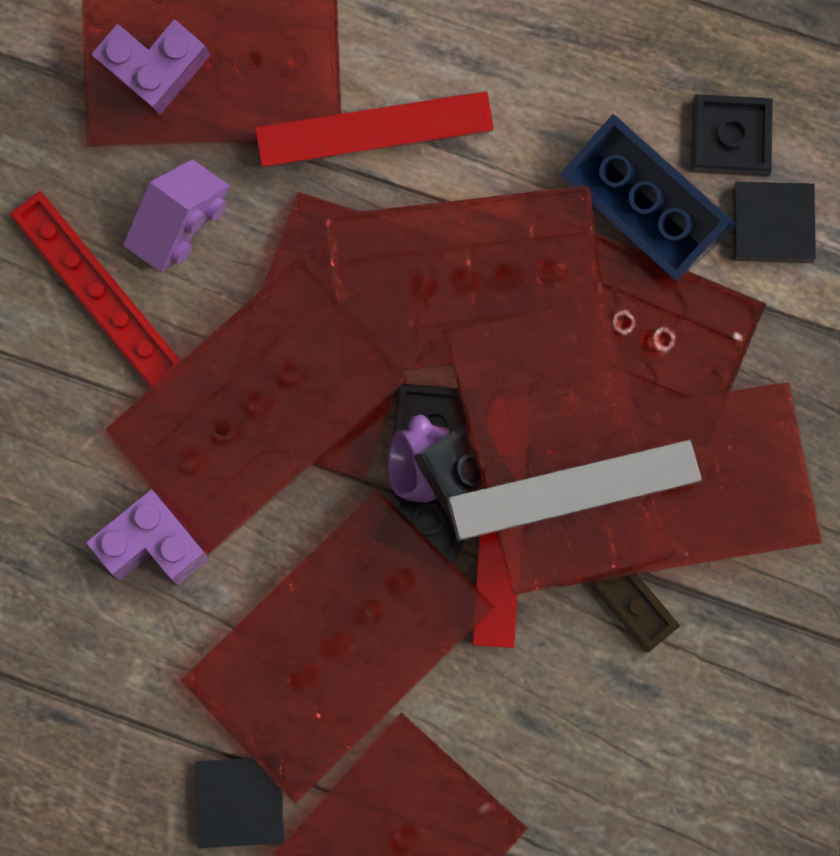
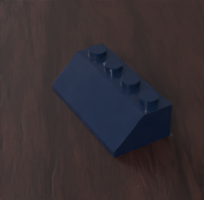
M615 114L610 116L559 174L675 281L680 280L700 262L736 224L733 219Z

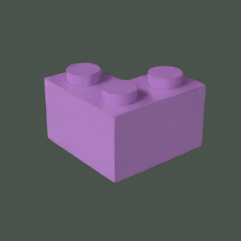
M175 19L149 50L117 23L92 53L101 65L159 114L166 109L211 56L206 46Z
M193 159L154 179L148 184L123 246L160 272H163L175 263L177 265L182 264L192 250V245L189 243L193 234L210 220L216 221L224 212L227 205L224 198L230 185Z
M152 489L86 542L109 572L120 581L151 555L177 585L181 584L210 560Z

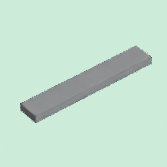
M691 440L449 497L447 502L457 540L461 541L695 484L702 481Z

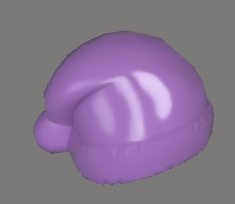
M423 415L413 416L409 421L408 429L395 433L391 440L387 461L389 481L396 495L408 501L418 503L430 502L437 498L413 456L450 433L447 428L431 425L430 421Z

